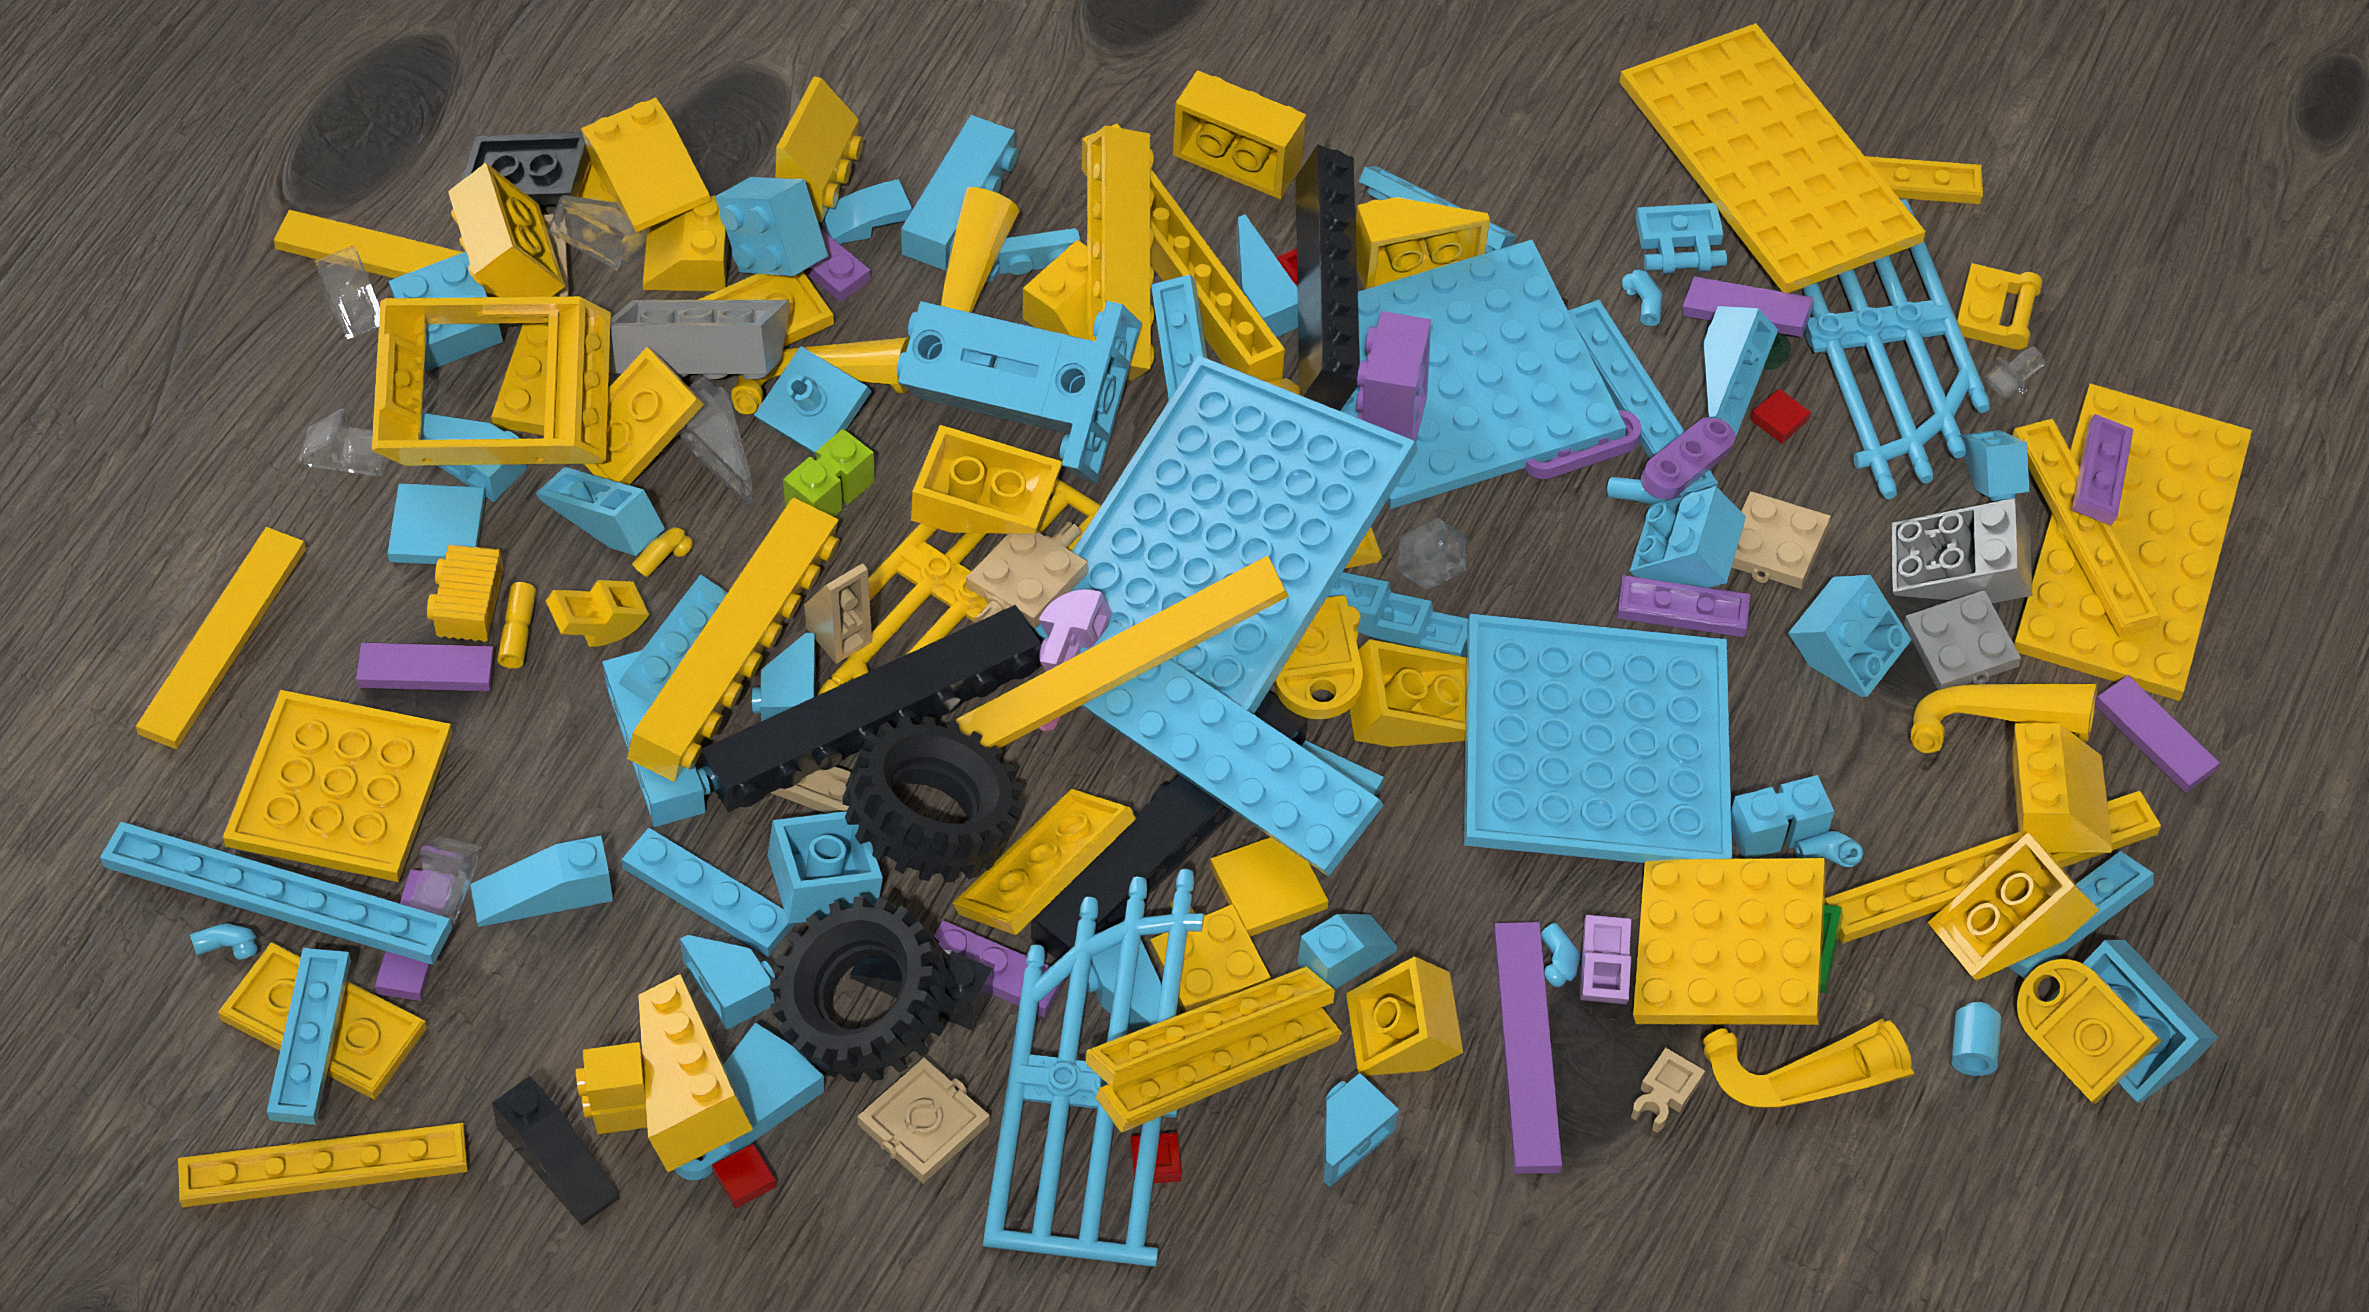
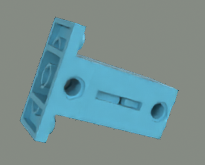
M920 301L918 311L913 312L909 320L908 335L910 340L907 351L900 355L897 363L898 383L923 400L1066 433L1060 447V458L1063 459L1062 466L1079 479L1098 484L1142 322L1123 304L1106 301L1104 311H1100L1097 314L1094 322L1093 333L1096 336V341H1091Z

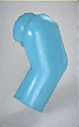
M1634 270L1633 273L1626 274L1622 279L1623 290H1627V294L1631 296L1638 293L1642 299L1641 323L1646 326L1658 325L1661 318L1662 291L1646 271Z
M1837 831L1819 834L1794 844L1797 858L1823 857L1843 867H1853L1862 860L1864 855L1863 848L1858 842Z

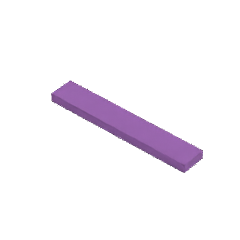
M1494 923L1493 936L1514 1174L1561 1173L1562 1159L1540 923Z

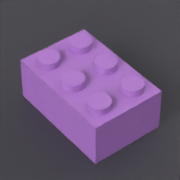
M1381 311L1377 327H1369L1365 351L1369 353L1367 361L1361 360L1357 377V386H1360L1356 411H1360L1358 419L1417 442L1428 396L1431 319Z

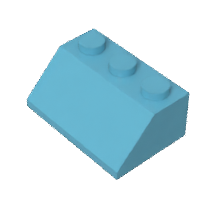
M2104 940L2084 961L2083 964L2097 972L2162 1039L2146 1057L2118 1082L2137 1103H2141L2188 1070L2218 1039L2216 1034L2125 940ZM2060 988L2047 1000V1002L2054 1000L2058 996Z

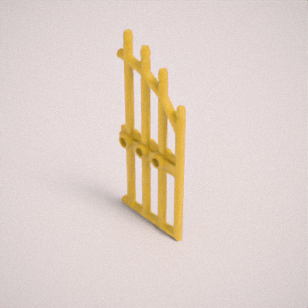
M1057 478L1051 493L1054 496L1048 501L1037 532L1042 534L1056 517L1070 505L1087 516L1078 527L1081 532L1080 536L1067 547L1072 552L1101 505ZM920 523L868 578L869 599L871 601L896 573L916 586L872 632V643L847 657L846 661L832 674V679H828L822 685L818 695L868 673L866 664L930 595L947 604L950 608L907 654L946 637L964 617L974 622V618L988 603L983 597L967 588L966 577L971 571L960 565V563L988 533H964L948 552L943 554L926 543L938 529Z

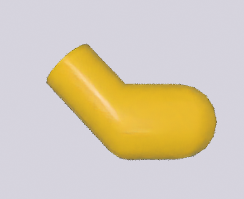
M673 527L652 540L632 562V565L648 578L671 552L677 557H684L692 548L693 541L689 536L685 535V530Z

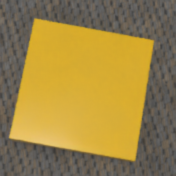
M1271 837L1210 858V868L1228 904H1233L1250 937L1328 909L1329 901L1310 864Z

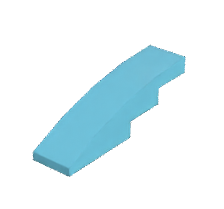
M1342 572L1327 596L1346 595L1348 606H1353L1360 613L1358 632L1387 643L1465 657L1467 653V618L1434 612L1432 601L1392 593L1388 581Z

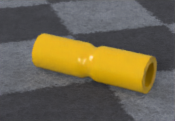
M516 582L510 587L505 614L506 624L502 630L497 658L501 666L510 669L520 668L524 663L529 635L528 626L531 623L536 596V588L529 583Z

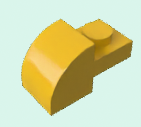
M597 580L590 591L553 590L546 600L560 633L563 635H584L589 647L604 646L627 637L637 630L649 616L635 583L631 581Z

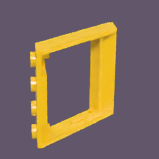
M580 296L386 298L380 301L372 451L404 466L600 464L606 461L611 312ZM548 323L544 438L421 440L427 324Z

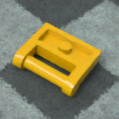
M1971 263L1957 318L1963 337L2020 350L2026 348L2030 339L2028 325L2035 297L2041 292L2042 278L2033 272H2025L2019 275ZM2007 292L2019 295L2012 325L2008 327L1999 325Z

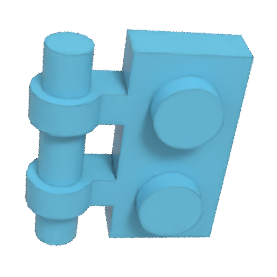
M1714 203L1637 208L1635 220L1641 249H1658V254L1644 255L1645 271L1660 270L1661 274L1675 273V269L1696 268L1697 272L1711 271V267L1727 265L1725 250H1710V245H1721L1723 239L1718 208ZM1674 247H1694V252H1674Z

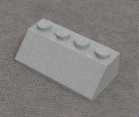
M632 300L610 320L609 373L622 374L640 353L648 347L656 352L679 378L686 377L688 374H703L705 379H719L728 374H742L744 379L763 378L781 361L790 310L789 300Z

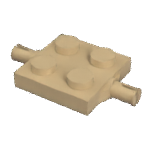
M1066 522L1054 537L1044 536L1039 532H1036V534H1008L966 577L967 588L983 597L988 603L974 618V622L981 621L1016 605L1027 623L1036 628L1040 624V616L1046 607L1056 598L1070 592L1089 572L1088 561L1067 549L1080 536L1079 528L1075 524L1072 525V522Z

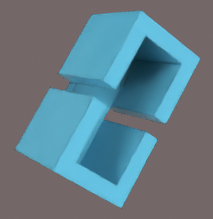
M1818 775L1781 784L1778 794H1775L1773 787L1735 796L1731 810V833L1743 859H1752L1781 851L1789 819H1792L1786 843L1790 849L1794 848L1795 842L1828 832L1835 811Z

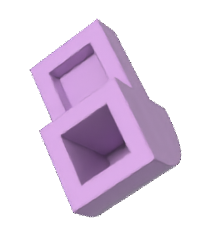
M1087 589L1071 591L1056 598L1043 611L1039 621L1049 638L1043 641L1039 657L1045 671L1079 655L1082 647L1092 648L1107 629L1112 611L1102 592Z
M1586 915L1579 979L1580 1000L1615 1004L1628 1003L1631 956H1629L1631 919Z

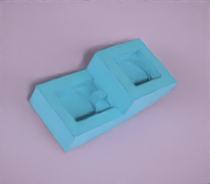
M899 179L867 187L838 199L834 209L828 208L822 223L827 234L837 243L842 244L871 238L872 227L906 221L912 212V207Z

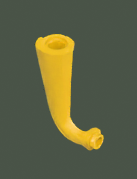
M968 187L965 190L946 270L941 306L972 313L1001 247L1020 211L1012 200L983 188Z
M908 337L803 347L858 381L890 384L894 388L895 393L904 394L908 391V389L898 383L899 377L897 376V363L900 355L907 351L910 340ZM799 348L784 349L781 361L763 378L744 379L742 374H739L737 384L731 391L734 408L739 413L745 415L755 413L764 401V394L761 388L763 383L770 378L780 376Z
M1975 684L1942 688L1926 695L1918 703L1913 716L1914 724L1911 730V743L1922 753L1939 751L1945 737V728L1941 724V720L1953 713H1966L2020 723H2060L2070 732H2075L2083 742H2088L2094 718L2097 684Z
M1883 1018L1825 1048L1766 1075L1749 1073L1741 1066L1737 1058L1738 1039L1733 1033H1729L1726 1028L1710 1033L1703 1040L1705 1045L1704 1055L1711 1063L1714 1075L1722 1090L1734 1101L1747 1107L1758 1109H1773L1803 1104L1909 1078L1914 1075L1911 1068V1055L1902 1035L1891 1020L1884 1021Z

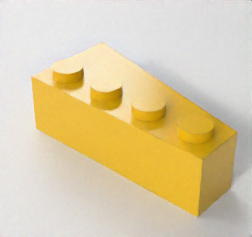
M681 974L638 995L648 1138L667 1172L753 1130L701 1012Z

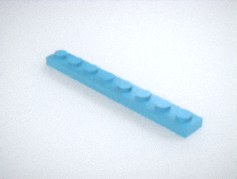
M120 822L100 856L104 868L434 965L453 929L450 918L124 822Z

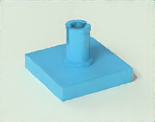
M800 346L754 416L760 422L816 455V451L842 428L844 430L847 429L872 391L865 384Z

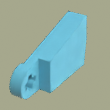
M754 1023L724 1063L753 1130L704 1154L702 1161L694 1159L674 1169V1171L680 1177L687 1180H700L708 1177L713 1172L712 1164L747 1147L824 1093V1076L792 1045L759 1024Z

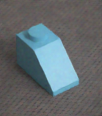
M2000 430L1961 434L1960 437L1963 438L1966 448L1964 458L1976 491L1990 497V501L1993 502L2016 499L2015 494L2030 492L2027 442Z
M815 633L803 634L761 669V687H752L753 714H761V721L816 697Z
M1336 914L1301 936L1298 964L1301 968L1307 966L1333 989H1337L1397 952L1398 947L1371 914Z
M692 935L680 938L683 963L726 1030L771 1008L770 1004L775 1003L774 993L770 990V980L776 979V976L770 965L766 961L760 963L750 948Z
M1361 1073L1348 1083L1345 1081L1339 1082L1331 1089L1325 1099L1323 1182L1329 1187L1396 1131L1399 1109Z

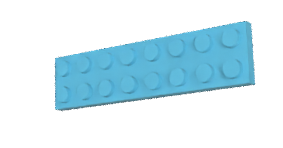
M1112 621L1093 647L1126 629ZM1171 659L1080 706L1328 877L1384 806L1381 800Z

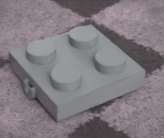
M1985 590L1905 616L1904 626L1938 690L1973 683V685L1985 684L1989 681L1990 676L2017 668L2020 665L2021 657ZM1982 675L1983 678L1978 680L1977 677Z

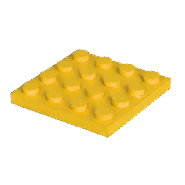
M280 690L223 835L225 847L399 882L453 734L451 724Z
M1825 858L1675 859L1646 861L1644 865L1633 1010L1635 1024L1819 1025L1826 882Z

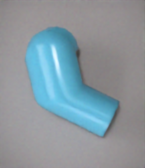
M1611 477L1608 482L1607 493L1610 498L1632 500L1650 505L1668 500L1650 495L1643 488L1641 480Z
M225 923L190 934L196 956L232 946L233 954L238 960L254 956L258 952V947L254 941L257 937L248 928Z
M1554 923L1541 932V939L1553 953V963L1545 967L1544 976L1554 987H1562L1567 980L1572 981L1576 977L1580 955L1558 923Z

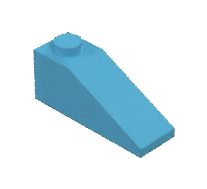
M1245 214L1239 216L1236 238L1239 288L1273 334L1278 337L1298 328L1297 286Z
M1718 306L1704 340L1708 412L1710 418H1718L1728 423L1736 437L1778 329L1759 308Z
M422 413L421 440L520 439L510 431L504 432L491 423ZM527 464L437 465L470 487H484L486 497L493 502L527 470Z
M564 467L536 492L540 501L607 547L634 556L642 552L665 529L643 489Z
M602 836L555 844L470 884L478 927L613 901Z
M1141 938L1128 1028L1133 1032L1156 1024L1162 986ZM1121 943L1091 957L1087 991L1088 993L1095 991L1101 1006L1109 1013L1112 1011Z

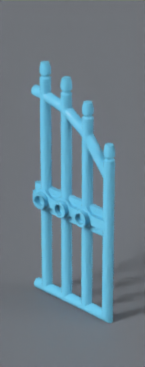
M1900 199L1901 202L1910 211V213L1914 216L1908 200ZM1925 241L1910 247L1930 301L1915 303L1907 301L1890 256L1875 260L1874 263L1892 306L1868 307L1854 269L1838 274L1852 312L1829 313L1818 282L1802 288L1805 296L1813 297L1814 305L1812 310L1813 317L1809 318L1805 329V336L1809 347H1812L1814 353L1823 352L1828 354L1864 451L1854 453V465L1856 469L1871 467L1875 480L1878 482L1879 490L1886 499H1892L1897 495L1896 484L1892 478L1887 463L1888 460L1908 453L1919 480L1924 484L1933 480V469L1928 462L1923 445L1938 432L1942 431L1948 449L1955 458L1965 456V443L1963 438L1960 437L1961 433L1954 416L1967 391L1971 396L1973 406L1979 413L1987 412L1990 409L1989 398ZM1945 334L1959 369V373L1946 396L1923 337ZM1906 342L1923 383L1934 415L1917 429L1883 343ZM1867 347L1901 434V439L1882 446L1880 445L1844 352L1846 348Z
M1181 869L1177 876L1175 885L1177 892L1174 893L1172 914L1143 917L1145 909L1144 899L1147 895V881L1143 877H1133L1129 886L1128 896L1130 899L1127 901L1124 922L1098 934H1095L1098 900L1093 897H1085L1080 907L1079 916L1081 920L1078 921L1075 946L1044 974L1041 970L1045 962L1044 947L1041 945H1031L1026 958L1028 967L1024 971L983 1247L1152 1267L1157 1266L1158 1248L1145 1247V1238L1162 1116L1142 1124L1126 1244L1098 1241L1114 1122L1095 1098L1099 1088L1108 1085V1083L1085 1064L1086 1061L1076 1059L1091 957L1121 943L1107 1042L1127 1035L1140 938L1143 935L1169 933L1156 1024L1176 1016L1187 932H1202L1204 913H1190L1192 903L1191 891L1194 888L1193 871ZM1070 975L1058 1058L1030 1055L1038 1003ZM1023 1100L1051 1104L1032 1233L1004 1230ZM1070 1106L1097 1109L1079 1239L1051 1236ZM1177 1110L1163 1115V1117L1176 1118Z

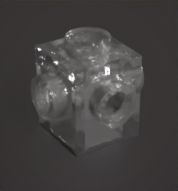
M1439 518L1399 536V573L1425 590H1429L1466 572V536Z

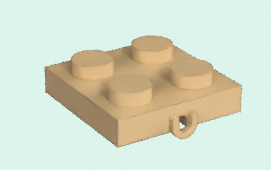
M1750 491L1741 511L1746 518L1732 568L1751 573L1754 580L1760 583H1766L1770 579L1802 589L1830 527L1831 516ZM1759 571L1764 572L1765 576H1759Z
M923 1058L857 1116L858 1125L880 1144L882 1150L885 1149L889 1152L892 1159L895 1158L924 1184L990 1124V1115L966 1095L967 1090L961 1081L956 1078L950 1081L926 1058Z

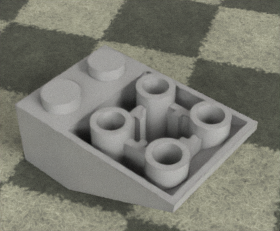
M2013 498L1893 522V594L1895 596L1955 600L1985 590L1991 603L2032 596L2030 525L2016 499Z

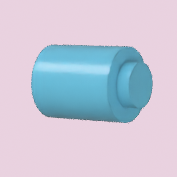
M1972 1002L1956 1012L1951 1064L1954 1069L1961 1073L1972 1076H1984L1995 1072L1998 1068L2002 1017L1989 1004Z

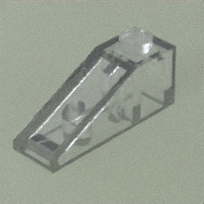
M704 376L688 386L704 405L675 436L747 506L753 502L751 474L733 411V401L724 388L720 386L716 388Z

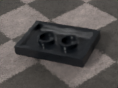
M582 132L476 136L462 180L487 163L539 205L576 204L590 156Z

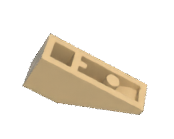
M862 563L825 585L804 604L806 629L810 633H815V640L836 664L872 643L868 569Z

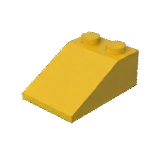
M656 97L646 102L637 103L629 109L601 118L595 123L581 128L592 166L635 232L711 201L710 195L677 130Z
M1399 197L1372 200L1368 203L1357 205V272L1364 290L1485 254L1490 223L1488 213Z
M940 425L912 491L911 521L950 533L1036 534L1062 468V461Z
M1371 639L1359 649L1363 668L1362 691L1357 702L1350 708L1355 741L1388 747L1465 741L1467 657Z
M2027 833L1927 923L1968 973L1977 981L2067 940L2093 917L2099 909L2054 857Z

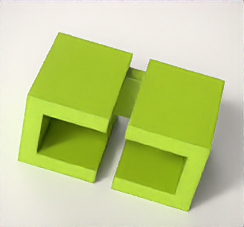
M842 428L816 451V460L808 457L783 479L785 508L794 497L833 517L842 510V500L850 504L875 482L874 452Z

